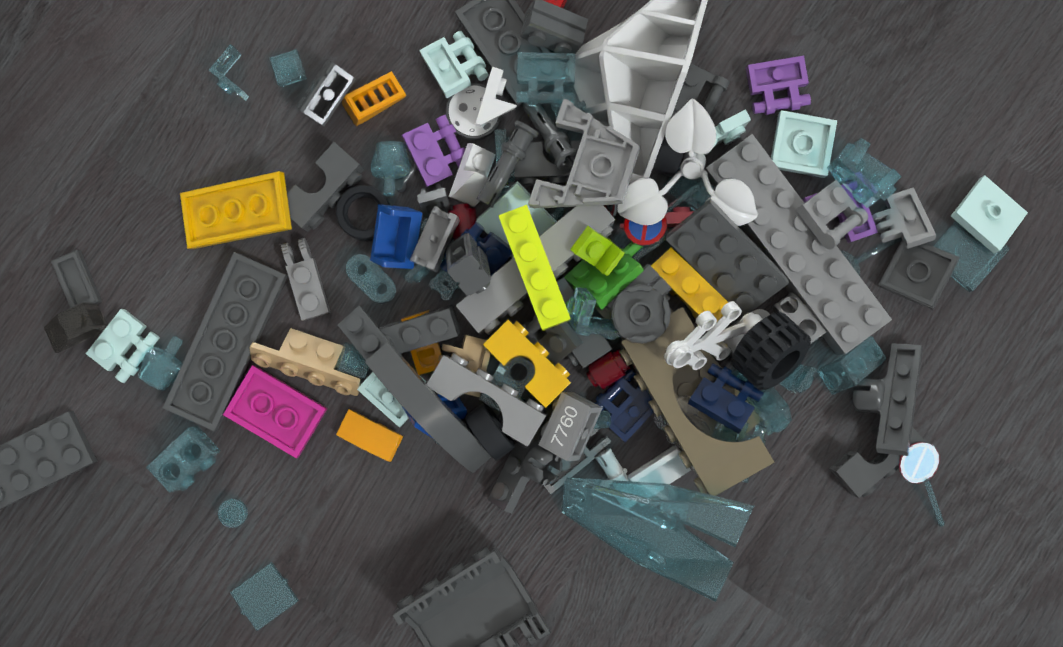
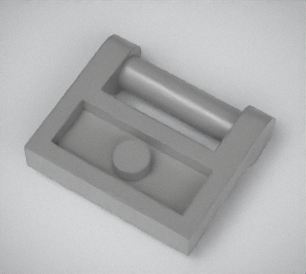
M837 179L796 209L820 243L827 249L836 247L843 236L854 227L862 226L868 220L867 212L855 205ZM843 212L847 219L835 229L829 230L826 224Z

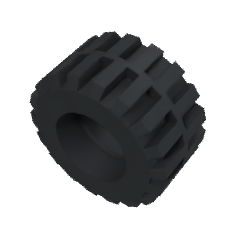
M773 313L756 323L743 336L733 353L732 364L758 390L770 389L784 381L801 364L811 345V337L785 313Z

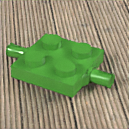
M631 241L624 249L620 248L624 252V256L608 276L602 274L595 266L583 259L564 277L568 284L576 291L565 303L566 308L573 313L584 301L593 303L601 310L606 307L644 271L641 264L632 258L643 245Z

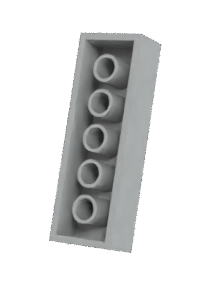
M603 205L576 206L539 236L556 280L568 270L567 264L574 259L578 262L582 259L570 249L587 226H590L607 238L612 234V225L615 219ZM511 259L491 276L490 285L483 292L474 293L471 296L468 295L456 305L481 335L484 332L488 335L493 333L502 325L499 320L507 313L510 317L524 307L522 301L529 296L515 259Z

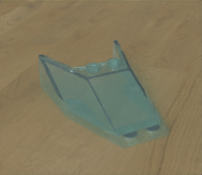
M567 477L564 484L562 513L636 564L716 602L734 562L685 528V524L736 548L754 506L665 483Z

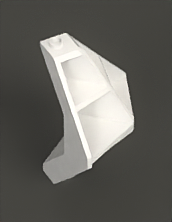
M650 0L625 21L582 45L572 58L569 57L566 72L583 111L586 114L588 112L603 125L610 126L640 146L629 184L637 179L650 177L667 124L671 119L693 57L708 0Z

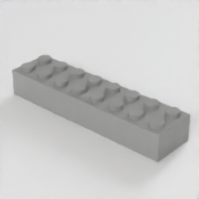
M753 134L704 169L708 173L707 177L714 191L718 183L726 179L740 180L750 188L754 196L758 216L753 221L741 225V229L788 278L789 284L785 286L789 293H794L827 332L822 337L836 355L847 354L892 320L837 246L833 249L825 248L796 211L797 208L804 204L803 200Z

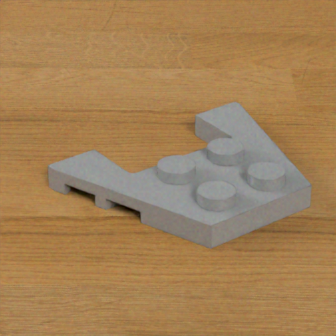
M563 99L555 122L556 126L582 133L583 136L566 186L536 179L528 202L529 207L554 208L623 204L640 146L610 126L603 125L588 112L586 114L569 100Z

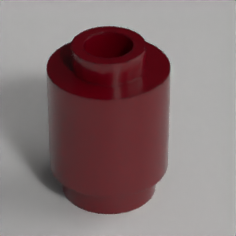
M470 204L454 205L453 210L448 212L457 215L460 219L451 240L455 241L461 237V234L466 229H470L475 224L477 219L476 209L470 208Z
M620 349L614 352L611 350L588 365L589 371L587 376L595 387L599 385L604 389L627 375L626 371L631 369V365L627 366L619 353Z

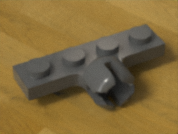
M892 343L886 377L883 379L860 378L855 383L854 388H858L857 391L853 392L855 410L881 416L876 444L877 453L909 455L923 354L922 345Z
M551 403L542 410L547 416L529 446L527 447L516 440L515 448L511 451L490 493L488 500L505 512L513 513L530 479L546 486L554 483L559 478V476L551 472L553 467L562 472L561 458L538 445L542 438L541 430L545 423L550 420L553 413V404Z

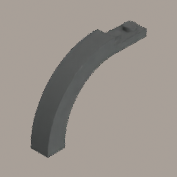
M358 306L337 324L389 392L455 460L474 473L491 458L476 439L469 426L424 382L361 306Z

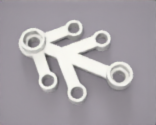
M734 301L723 306L721 309L723 317L718 322L710 311H704L696 318L698 326L684 340L674 341L667 347L664 360L675 368H681L689 364L693 370H698L707 362V358L699 351L701 349L714 355L717 360H723L731 352V349L724 340L742 333L746 334L756 323L762 320V317L759 314L750 312L742 317L739 324L726 328L742 313L741 308Z

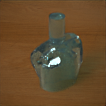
M385 141L379 142L376 145L371 162V173L373 177L384 179V196H394L395 179L407 177L410 173L406 145L402 142Z
M173 336L165 350L151 347L144 356L138 377L150 386L165 391L175 381L183 364L175 355L184 341Z

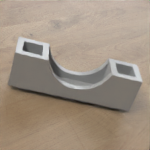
M454 353L452 357L443 355L427 385L450 401L457 399L467 392H481L490 396L501 409L503 416L502 432L528 447L547 414L542 412L544 406L530 398L527 402L517 397L519 392L505 383L502 387L491 382L494 377L478 368L477 372H474L466 367L468 361Z

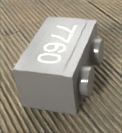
M562 392L553 403V413L550 420L545 423L541 430L542 438L538 445L566 461L580 460L603 408L574 392Z

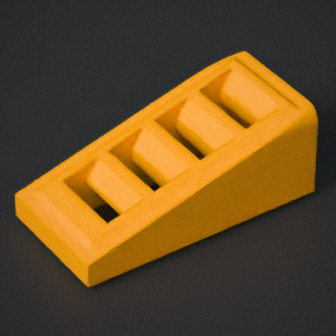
M391 71L346 94L342 100V105L355 126H358L405 98L406 93ZM386 83L394 94L391 97L383 86ZM376 89L383 98V101L381 102L374 93V90ZM364 96H368L373 106L369 107ZM354 102H358L363 110L362 112L359 111Z

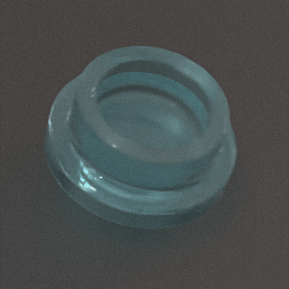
M229 499L223 502L218 510L220 522L229 528H236L242 525L248 515L246 505L238 499Z

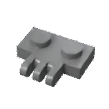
M914 187L886 196L885 203L888 209L872 215L874 223H878L876 225L878 233H882L880 235L882 242H888L901 237L906 249L933 241L936 238V233Z

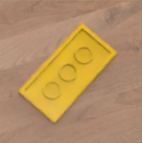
M273 172L180 193L187 249H197L292 229L284 172Z

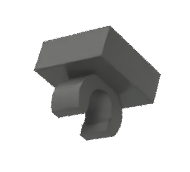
M436 184L437 190L426 192L425 188H422L421 194L417 195L425 221H428L434 206L446 213L452 211L445 187L442 188L440 184Z

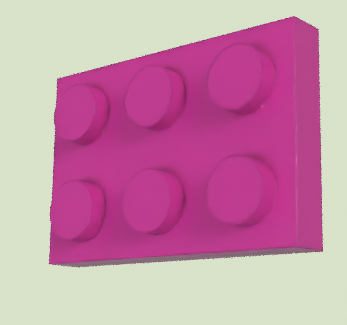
M252 365L223 415L291 456L299 458L328 408L259 367Z

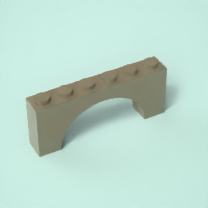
M682 307L671 313L667 329L656 340L638 344L631 343L625 339L621 342L623 349L619 353L627 366L632 364L635 368L637 375L634 376V379L642 392L647 389L652 400L648 403L656 417L662 415L667 426L663 427L669 440L671 443L677 441L682 451L678 455L686 469L692 467L697 478L693 479L697 489L701 495L707 493L708 497L713 498L775 462L759 436L743 442L717 440L697 429L682 412L673 389L674 366L667 364L664 360L667 347L674 341L684 340L695 329Z

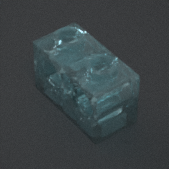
M515 357L506 366H503L501 363L499 364L491 382L500 387L504 383L519 392L517 397L525 401L526 399L521 396L525 391L524 387L534 377V365L522 357ZM515 364H523L526 367L527 375L523 380H515L511 376V368ZM482 393L479 400L501 412L495 400Z
M199 426L189 427L146 468L169 493L179 489L184 491L195 482L196 479L193 476L198 471L202 470L204 472L216 462L214 456L221 450ZM194 444L201 448L199 458L194 457L192 454V446ZM173 463L180 469L178 478L174 477L171 473Z

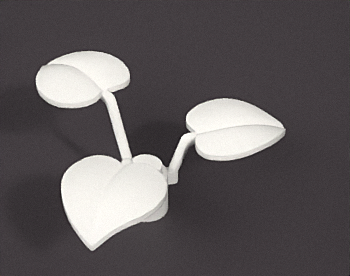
M693 98L672 116L665 131L667 143L674 151L678 153L687 152L683 157L680 169L660 191L657 183L651 178H640L628 185L623 204H618L617 207L620 216L640 225L656 224L664 218L668 209V203L662 195L666 194L681 176L688 179L701 177L707 192L711 195L705 203L711 198L737 226L747 224L758 216L753 193L744 182L737 179H726L718 183L715 191L712 189L707 177L708 173L704 170L706 164L704 154L710 152L715 145L716 129L708 112Z

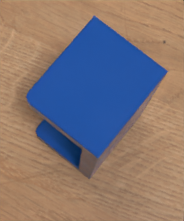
M378 204L370 261L382 267L414 269V263L410 259L418 243L422 212L409 207Z

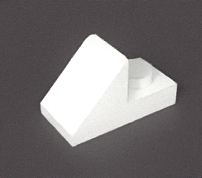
M495 67L491 69L476 119V126L481 127L517 107V105L495 99L496 94L502 96L507 80L501 78L503 74L501 69Z
M467 143L449 197L475 207L480 202L476 198L488 180L496 154L473 143Z

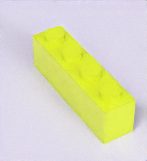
M524 205L498 215L542 331L570 321V315L528 206Z

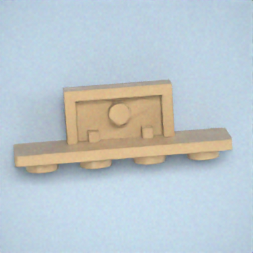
M290 328L279 351L254 342L250 346L251 360L261 367L278 369L287 376H298L307 379L310 383L317 386L325 385L343 395L351 394L358 396L359 394L357 389L360 386V379L336 370L344 353V346Z

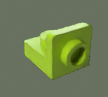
M590 226L585 228L570 249L575 255L595 266L606 276L612 272L624 256V252L615 243Z

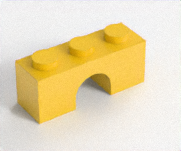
M672 247L651 265L660 277L671 286L672 290L669 293L672 296L677 295L691 310L695 318L704 311H710L717 319V322L723 317L721 309L729 302Z
M507 320L483 346L503 366H506L515 357L528 358L534 365L535 374L533 379L524 388L546 408L571 383L567 379L570 373L560 363L554 366L546 358L549 352L539 342L533 345L526 338L529 334L528 331L518 321L512 324Z

